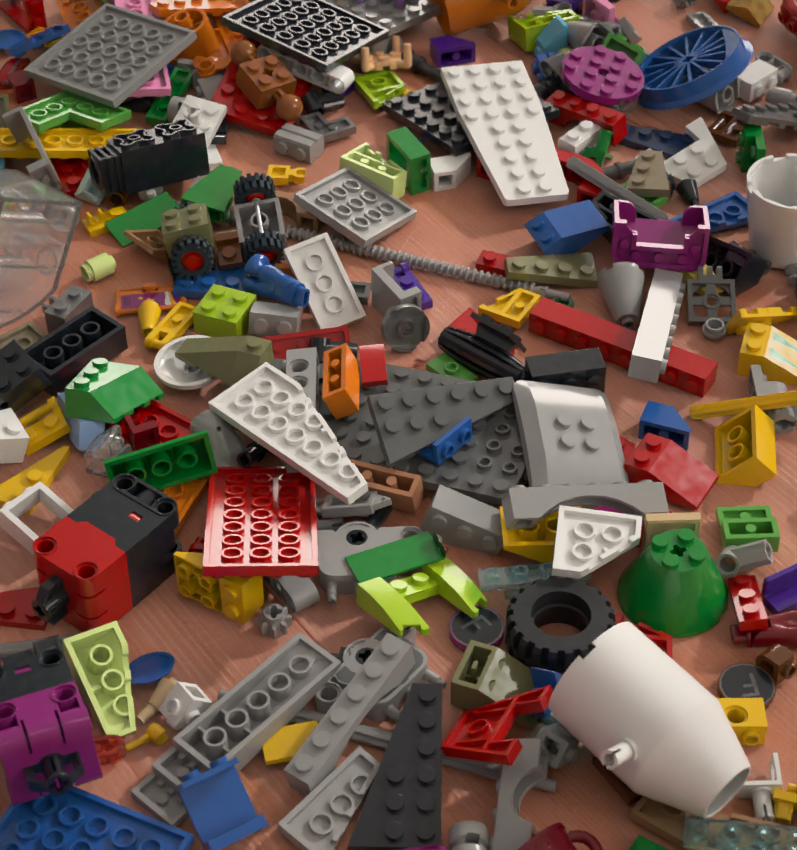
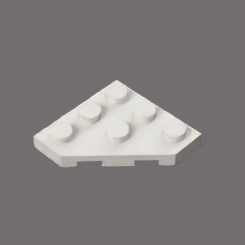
M559 505L552 575L581 579L637 546L641 537L642 516Z

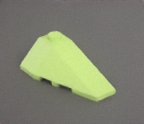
M117 621L63 639L64 654L78 691L107 742L110 743L135 733L136 723L131 691L128 644Z

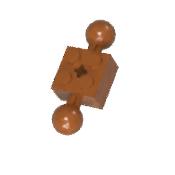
M239 40L234 43L230 54L233 62L239 66L236 85L255 108L261 110L276 105V112L281 119L285 121L298 119L303 112V104L300 98L294 95L297 83L296 78L275 54L256 59L257 49L252 42Z

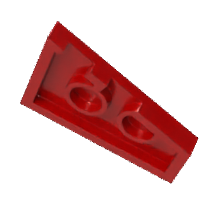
M39 587L0 592V626L45 631L48 622L40 619L33 611L31 602L36 599Z

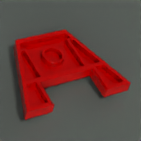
M551 685L464 711L440 746L444 755L453 758L512 766L523 747L518 738L503 739L518 715L545 712L553 693Z

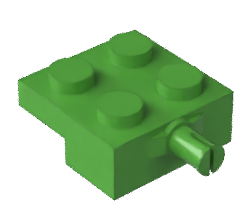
M770 505L716 507L715 516L723 549L728 545L740 546L766 539L770 543L772 551L778 552L780 533L776 517H772Z

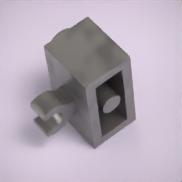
M71 285L59 298L50 296V305L44 303L41 305L42 312L45 314L48 334L89 307H94L92 291Z

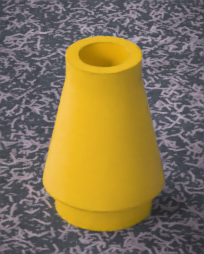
M150 300L142 302L137 309L141 334L146 337L157 326L161 314L159 305Z

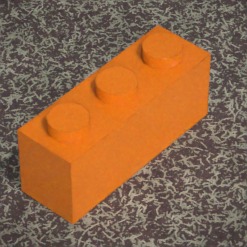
M347 343L324 351L322 399L336 420L345 416H351L359 411L360 364Z

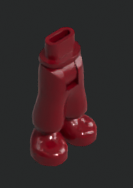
M797 610L767 615V629L739 631L738 624L730 625L733 645L745 644L746 647L752 648V645L754 647H768L779 644L781 646L797 648Z

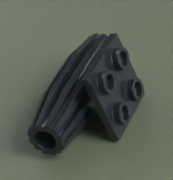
M472 312L470 317L477 323L476 334L451 326H447L440 333L437 342L438 347L460 365L489 380L513 377L514 382L525 379V365L509 352L515 348L525 354L527 349L521 343L522 339L514 334V330L503 323L499 326L494 323L495 320L484 313L479 316Z

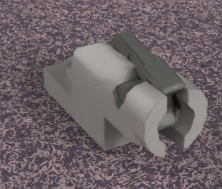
M750 365L748 377L750 397L788 391L783 382L767 381V376L762 374L761 365ZM797 406L763 410L774 421L775 433L787 434L792 432L794 426H796Z

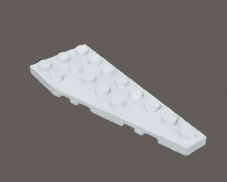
M265 362L208 402L210 410L348 506L369 491L366 480L355 464L349 460L345 449L339 445L336 436L321 414L316 411L311 399L307 398L300 383L269 363Z

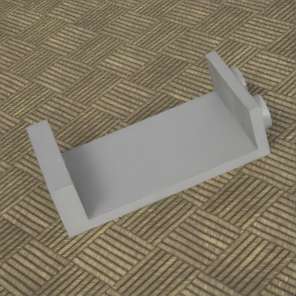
M22 105L3 114L2 117L17 143L32 136L42 159L26 166L40 193L45 190L53 193L63 188L42 142Z

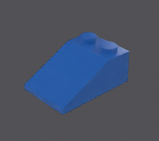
M590 200L544 211L524 224L544 255L575 253L611 229Z

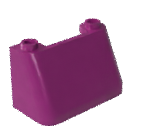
M614 199L611 256L614 263L631 262L637 264L639 268L697 271L698 266H705L710 236L707 206L693 205L687 207L683 212L682 221L636 218V208L633 203Z

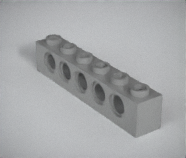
M317 348L287 350L286 360L282 361L283 373L300 383L305 395L311 399L314 408L319 413L320 365ZM280 459L281 463H285L287 473L299 472L291 465Z

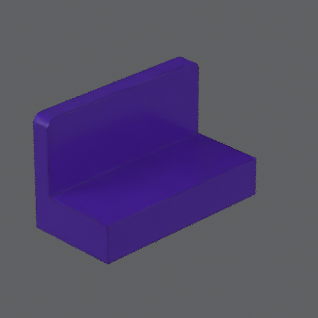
M797 564L764 578L761 597L764 606L772 614L797 610Z

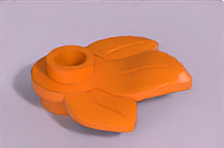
M217 50L207 58L196 56L193 60V66L197 69L200 77L208 78L214 76L217 71L227 68L232 58L231 56L223 58L220 50Z

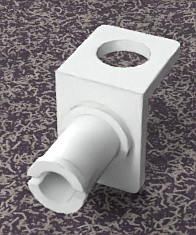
M772 753L768 765L770 780L746 781L737 792L738 799L752 798L756 819L762 820L764 818L768 822L775 820L771 802L774 789L781 790L783 785L777 753Z

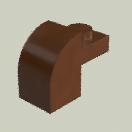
M237 228L215 231L214 237L220 270L244 267Z

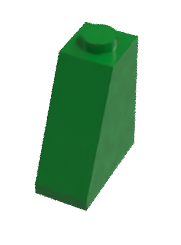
M220 164L185 192L181 197V203H184V206H188L187 202L192 204L206 203L210 220L224 225L235 198L233 184H235L236 180H240L242 171Z

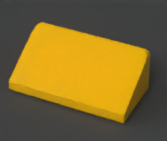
M318 721L283 726L262 746L265 764L272 765L291 761L316 728Z

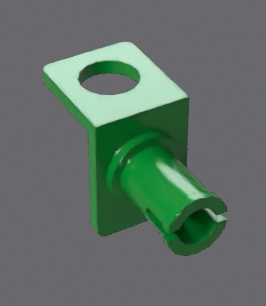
M604 129L599 130L595 147H586L583 154L587 158H596L600 168L603 166L605 157L613 159V156L608 154L609 152L607 151L613 132Z

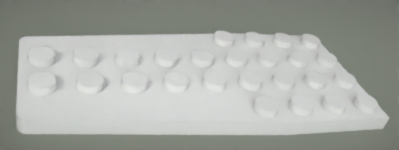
M522 60L441 68L440 75L457 118L503 205L509 207L566 200L569 193L568 186L540 100Z

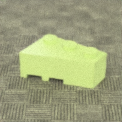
M367 142L340 157L339 170L349 166L399 199L405 195L407 171L392 160H384L382 153L379 151L373 152Z

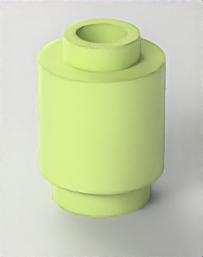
M105 252L84 261V264L80 265L81 274L86 282H96L115 273L116 268L113 256Z

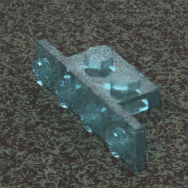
M553 562L478 569L477 577L480 590L504 589L506 600L512 599L525 585L529 584L531 586L534 580L540 578L548 580L549 576H553ZM591 573L581 579L573 578V580L578 582L579 580L591 581ZM557 576L558 579H564V577Z
M686 817L683 847L703 850H797V827Z

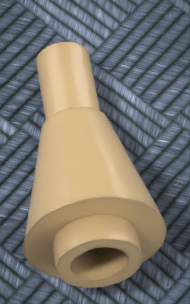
M166 677L161 678L148 701V705L136 716V719L142 725H145L156 712H160L159 708L167 694L177 683L176 679L173 677L169 679Z

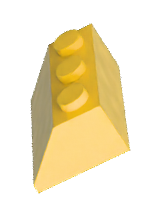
M754 404L714 428L715 472L719 475L717 484L757 487L777 475L774 421L758 406Z

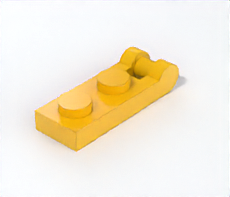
M179 301L147 335L144 347L159 351L167 343L180 338L193 324L192 312L196 306Z

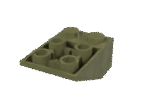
M470 640L451 680L450 704L470 710L531 691L534 684L530 668L498 647ZM529 714L518 715L514 724L534 729L539 716Z

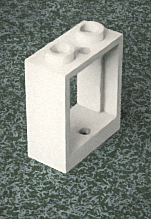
M41 481L32 487L26 488L21 495L12 501L6 502L0 509V527L33 556L32 545L39 536L21 522L18 517L39 502L61 520L74 511Z

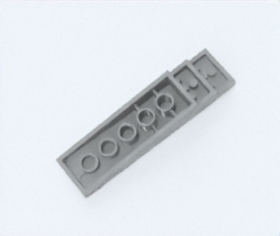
M299 632L172 739L174 746L151 765L153 772L130 791L132 798L159 821L178 828L189 818L176 789V786L183 783L181 777L196 769L202 774L211 769L209 763L223 756H226L228 761L237 757L239 763L234 766L237 772H239L263 749L262 746L283 726H286L310 701L316 692L342 666V662Z

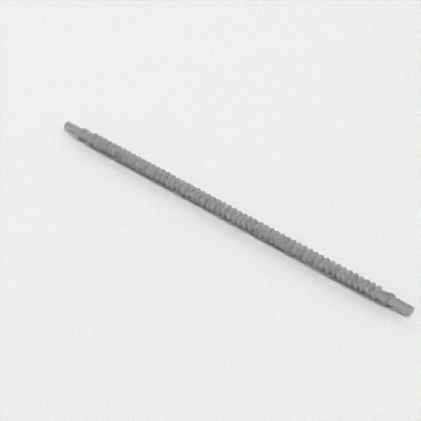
M174 200L180 207L181 201ZM231 210L225 220L227 224L232 222V225H237L235 213L233 214ZM284 223L286 237H292L293 240L297 238L298 241H305L322 234V232L317 234L315 230L311 232L310 229L305 231L303 227L299 229L295 226L293 228L292 225L287 226ZM334 235L330 236L335 250L340 248L341 251H344L346 249L347 253L352 251L353 254H356L358 252L360 256L364 254L365 257L371 255L372 259L377 257L378 260H381L383 258V261L389 260L392 263L395 261L397 265L407 262L410 268L412 266L415 269L420 267L422 271L427 269V272L433 270L434 274L439 272L440 275L446 273L447 277L452 275L453 278H456L458 276L460 280L465 278V281L471 279L472 283L475 281L478 284L484 282L485 286L490 284L491 287H494L496 285L498 289L503 287V290L509 288L510 292L522 288L541 295V298L552 299L557 296L561 297L560 300L563 302H568L567 299L571 298L569 293L552 290L547 286H536L534 282L529 284L528 281L522 283V281L509 280L506 277L503 278V275L497 277L496 273L490 275V272L484 274L483 270L478 272L477 269H474L472 271L470 267L465 269L464 266H461L459 268L458 264L452 266V263L446 265L445 261L440 263L439 260H436L434 262L432 258L427 260V257L421 259L420 255L415 257L414 254H411L409 256L407 252L402 254V251L396 253L395 249L390 251L389 248H386L384 250L382 246L378 248L377 245L372 247L370 244L362 248L350 239L347 241L345 237L341 240L340 236L336 238Z

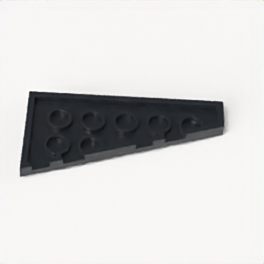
M412 683L348 843L347 850H397L441 844L442 749L440 746L442 745V683Z

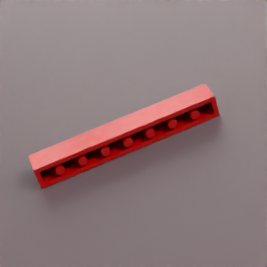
M544 297L529 312V332L576 350L599 348L603 360L629 369L638 332ZM671 345L665 374H659L658 381L703 398L716 380L718 362Z

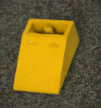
M175 552L173 554L178 592L183 596L192 598L202 603L205 607L214 609L226 615L229 619L237 620L243 624H246L263 606L262 576H254L247 579L239 576H225L220 579L203 577V553Z

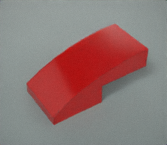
M384 343L359 346L363 387L388 385Z

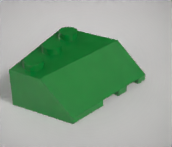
M95 358L65 387V416L115 424L124 419V415L129 414L130 416L134 414V408L139 406L145 408L150 405L151 399L160 400L164 398V392L141 366L109 362L105 358Z

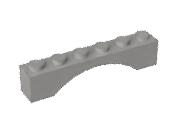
M642 480L638 483L617 481L613 484L592 482L587 485L567 483L562 486L552 487L550 484H541L536 487L527 488L524 485H515L510 487L501 499L507 530L534 528L542 519L559 511V505L570 507L609 506L619 510L622 514L642 516V523H644L645 514L669 512L663 482H653L652 480Z
M389 633L384 636L284 768V773L290 787L307 796L334 771L347 742L365 715L385 694L399 686L415 665L412 645Z

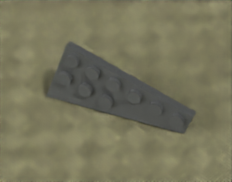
M513 377L369 395L366 401L387 468L395 466L397 462L405 458L408 459L425 448L432 447L433 443L467 416L471 418L472 426L480 423L482 419L513 406L512 391L515 384Z

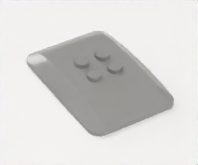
M526 380L515 382L512 396L530 487H536L541 484H550L552 487L562 486L567 483H576L577 485H587L592 482L613 484L617 481H627L629 483L628 474L624 469L625 459L615 418L609 400L602 391L593 388ZM581 506V508H585V509H593V508H595V507H590V506Z

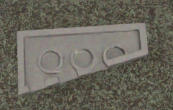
M359 746L278 823L277 830L300 850H334L370 790L380 762Z

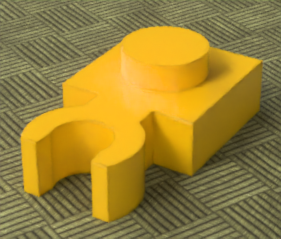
M269 165L267 176L269 175L273 179L276 186L289 185V182L304 184L306 170L303 167L291 169V165Z

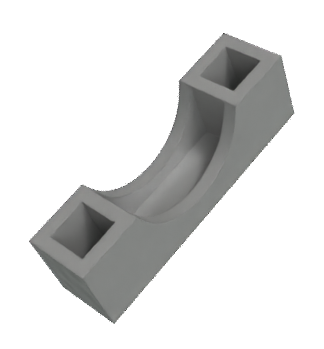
M541 738L519 739L523 748L512 766L500 764L502 773L501 779H498L496 784L499 798L498 806L494 807L493 810L495 831L494 835L490 837V850H518L538 833L531 822L520 818L519 812L521 801L525 794L533 786L545 781L547 778L549 752Z

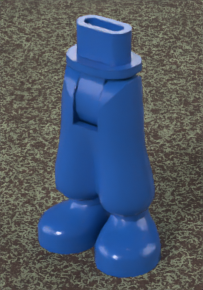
M255 254L245 264L244 272L253 276H246L242 279L241 286L243 291L256 294L257 297L278 301L293 307L301 306L304 308L307 306L310 290L278 267L270 265L265 255Z

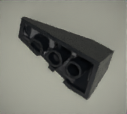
M709 236L705 264L712 266L715 275L716 267L722 266L723 279H735L736 296L759 283L768 262L743 249Z

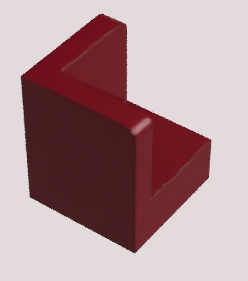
M24 70L6 75L7 80L13 87L14 99L17 104L37 98L35 82L32 78L25 75Z
M129 414L123 416L126 434L135 451L160 444L158 425L155 420L135 426Z

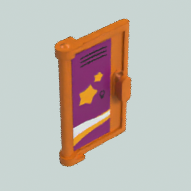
M146 283L141 288L116 290L115 314L116 317H119L123 314L138 313L137 309L140 304L147 300L156 302L161 311L172 310L179 301L187 302L185 296L174 297V285L157 286V283Z

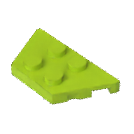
M383 68V71L372 70L367 73H354V86L373 109L383 106V102L389 101L393 97H399L406 91V85L390 68Z

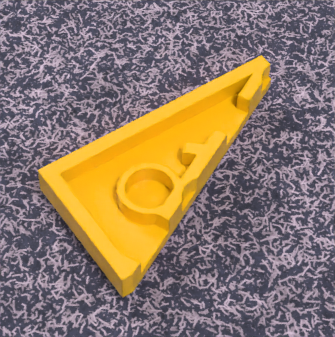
M797 306L789 307L785 311H782L781 307L755 308L749 312L745 308L739 309L725 325L727 335L733 333L737 335L745 334L748 322L772 326L775 323L796 319Z
M62 446L0 484V507L6 502L14 500L26 488L34 486L39 481L49 488L70 457V446ZM38 504L33 506L24 514L31 515Z

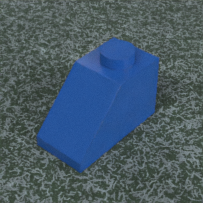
M648 400L640 418L638 439H643L647 433L670 439L687 451L691 428L673 406Z

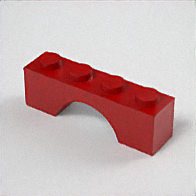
M556 90L545 100V102H550L560 109V117L548 122L565 127L573 119L591 121L600 126L601 129L613 132L609 143L612 146H616L628 135L626 114L560 90Z

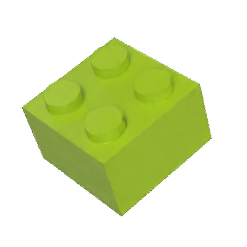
M213 284L192 312L195 334L209 337L245 336L249 331V312L254 302L257 301V295Z

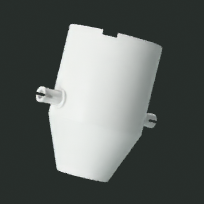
M622 622L611 627L592 642L596 647L584 659L578 656L563 674L549 700L548 709L552 711L550 714L601 761L603 766L606 765V768L611 770L633 792L704 819L711 818L737 794L752 770L719 700L632 623Z

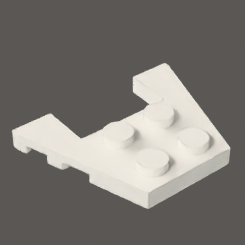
M701 117L685 126V132L696 142L664 161L665 169L668 174L672 173L674 183L679 184L684 179H694L697 182L698 188L727 170V163Z

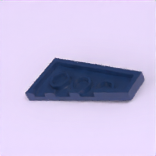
M627 124L628 135L618 144L634 150L639 148L647 150L651 148L654 151H662L667 160L696 141L688 134Z

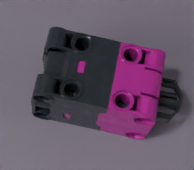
M59 634L33 641L32 645L35 656L30 648L3 656V666L0 662V762L6 778L5 781L12 806L40 798L39 792H42L43 796L61 795L72 788L74 783L78 786L103 778L92 736L93 729L89 713L79 694L65 657Z

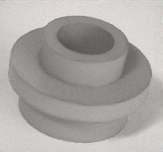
M710 318L702 326L703 335L709 339L717 340L726 335L727 329L721 319Z

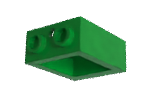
M407 127L386 132L387 161L392 160L407 171L405 190L411 196L431 190V153Z

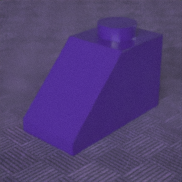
M450 35L430 38V57L436 68L475 62L476 44L475 42Z

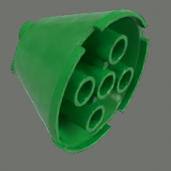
M689 528L670 530L654 535L652 541L624 569L618 581L617 599L626 617L635 625L642 622L649 625L653 630L671 635L672 638H688L709 631L720 622L728 606L729 595L726 583L704 543Z

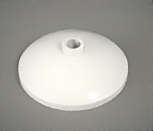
M184 336L163 346L154 360V369L158 379L163 384L180 390L199 389L216 381L218 378L212 379L208 377L207 372L201 368L195 369L175 357V352L187 338H207L209 336Z

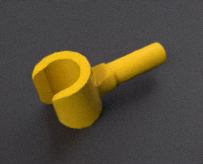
M152 723L146 729V734L126 744L125 747L127 751H130L151 740L157 746H160L168 740V735L160 724Z

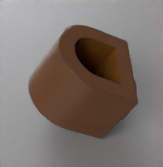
M779 644L772 645L757 656L755 660L756 665L761 666L772 675L776 686L783 680L790 679L797 670V665L793 663L794 654Z

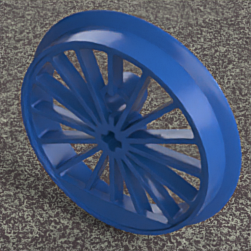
M724 25L702 27L679 35L654 50L639 66L644 75V85L636 101L647 109L668 110L683 107L709 97L734 81L747 68L753 57V46L747 39L740 37L736 29Z

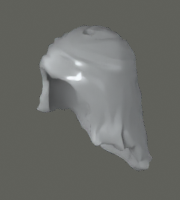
M211 410L203 411L198 416H195L190 424V434L207 430L217 467L239 466L237 456L246 450V445L231 424Z

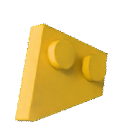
M518 288L511 291L508 295L495 298V303L490 306L480 305L478 307V315L484 313L497 322L519 329L529 317V312L541 300V295Z

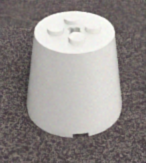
M786 153L785 157L774 158L773 155L766 156L756 161L749 168L746 178L749 249H753L758 256L772 262L771 267L785 269L787 265L797 263V154Z

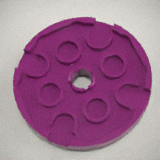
M597 45L596 47L586 46L571 50L563 58L560 68L561 78L563 81L568 82L572 92L598 104L618 105V102L621 101L630 103L639 97L644 85V75L634 61L627 57V54L608 49L603 45Z

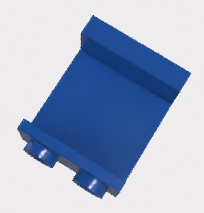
M465 417L433 443L432 447L425 448L416 454L439 466L473 438L471 418Z
M223 756L209 763L211 769L202 774L196 769L182 776L183 783L176 786L204 850H220L268 826L264 814L257 815L234 766L239 763L237 757L228 761L226 756Z

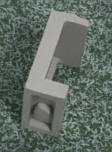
M392 261L371 268L372 306L383 318L386 315V310L391 306L410 303L421 308V290L416 286L404 291L394 281V264ZM404 323L400 329L405 333L406 329L410 328L411 325Z

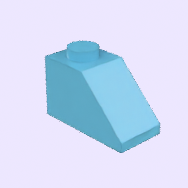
M559 15L555 16L536 38L534 54H547L548 52H558L562 48H567L568 25Z

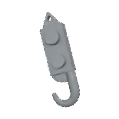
M377 491L366 492L349 506L334 495H327L325 498H316V513L318 516H323V519H336L348 516L366 517L374 514L375 510L392 505L391 498L379 495Z

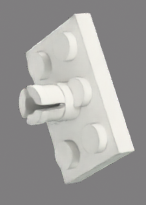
M187 95L173 122L179 119L191 121L205 132L208 149L227 113V106Z

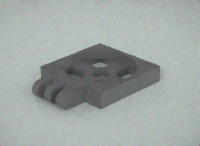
M698 266L697 279H687L688 326H703L710 318L721 319L726 325L737 312L735 279H723L722 266L716 267V275H713L712 266H707V275L703 274V266ZM706 287V294L704 296H693L696 290ZM716 287L727 293L729 297H720L716 293ZM709 298L715 299L716 304L709 305L707 303V300ZM693 306L707 309V317L697 316L693 311ZM719 307H731V311L726 317H717V309Z

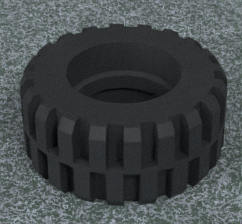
M549 576L548 580H542V578L534 580L531 586L527 584L521 588L519 593L517 592L512 597L510 605L507 607L505 631L507 653L528 668L545 669L563 675L578 656L584 659L596 647L592 642L597 637L615 626V613L611 603L605 596H601L602 592L594 586L592 588L589 587L588 583L583 580L578 582L568 577L558 579L557 576ZM563 623L571 625L581 632L569 637H556L544 633L539 628L546 624Z

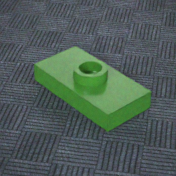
M445 353L426 363V370L428 372L478 381L476 375Z

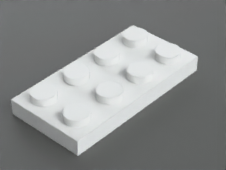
M327 232L283 250L295 279L310 290L307 305L319 329L347 326L366 318V313Z

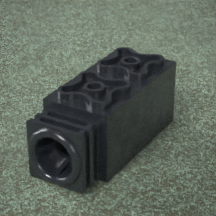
M179 119L169 124H158L153 129H137L128 134H117L113 138L107 139L106 145L87 149L88 168L93 185L105 196L118 191H124L125 194L130 195L197 178V176H205L210 173L205 132L187 119Z

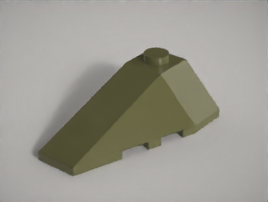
M250 335L187 338L175 352L176 358L195 369L201 368L207 372L208 377L212 379L218 378L223 381V385L227 388L237 383L265 362L272 366L275 364L272 341Z

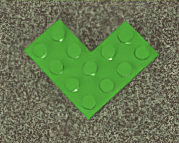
M63 91L23 107L37 133H44L49 128L61 126L62 123L71 120L78 122L82 126H89L95 128L96 131L102 132L131 119V110L120 106L113 108L68 91Z

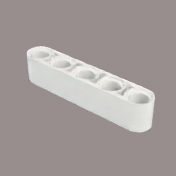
M263 44L257 48V58L275 54L293 76L337 94H342L355 79L351 69L343 65H339L326 73L316 71L315 68L307 64H301L296 59L284 56L279 51L267 48Z

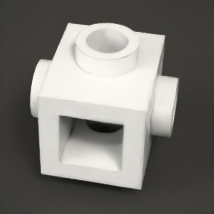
M177 681L173 689L167 694L159 711L166 717V723L170 727L180 730L186 728L204 713L213 702L197 684Z

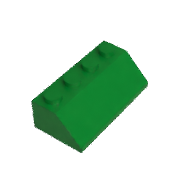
M207 430L103 461L109 481H112L119 474H131L157 490L218 472Z

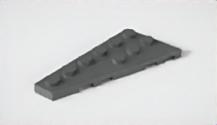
M792 102L788 104L777 103V105L766 103V105L755 104L754 106L743 104V106L733 107L730 114L747 124L768 126L770 124L785 129L786 125H792L791 129L797 130V104Z

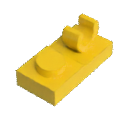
M123 206L104 212L98 208V214L95 216L86 212V219L81 220L82 227L90 238L108 233L110 231L105 227L104 223L127 211Z

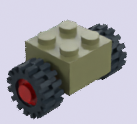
M187 202L188 206H184V203H181L179 209L175 206L173 209H169L161 214L162 236L174 272H178L181 278L186 275V280H190L191 276H194V280H198V275L202 278L206 277L205 272L209 274L211 267L214 265L212 248H215L213 227L206 203L192 204Z

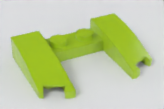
M447 557L444 560L423 566V570L420 573H415L399 580H393L390 583H387L381 577L357 584L356 604L399 637L403 636V629L407 628V626L414 627L421 636H426L430 633V627L410 603L439 594L474 619L479 613V609L475 605L479 604L482 607H486L487 599L474 582Z

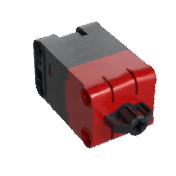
M124 473L117 475L69 515L55 523L51 529L37 538L32 545L39 581L36 599L31 602L35 614L52 625L63 619L81 632H86L121 619L175 573L173 554L175 552H182L181 542L175 538L174 531L179 526L177 502L137 477Z

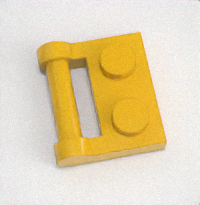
M54 396L47 399L46 404L18 419L23 428L53 411L52 414L25 429L30 438L25 453L27 457L71 432L68 421Z

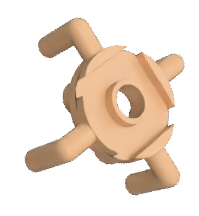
M393 35L392 52H389V54H383V50H373L369 54V47H362L361 56L359 54L351 58V62L361 64L362 71L365 73L372 70L383 71V68L389 66L390 70L397 68L409 69L412 66L411 43L403 44L404 60L401 59L400 35Z

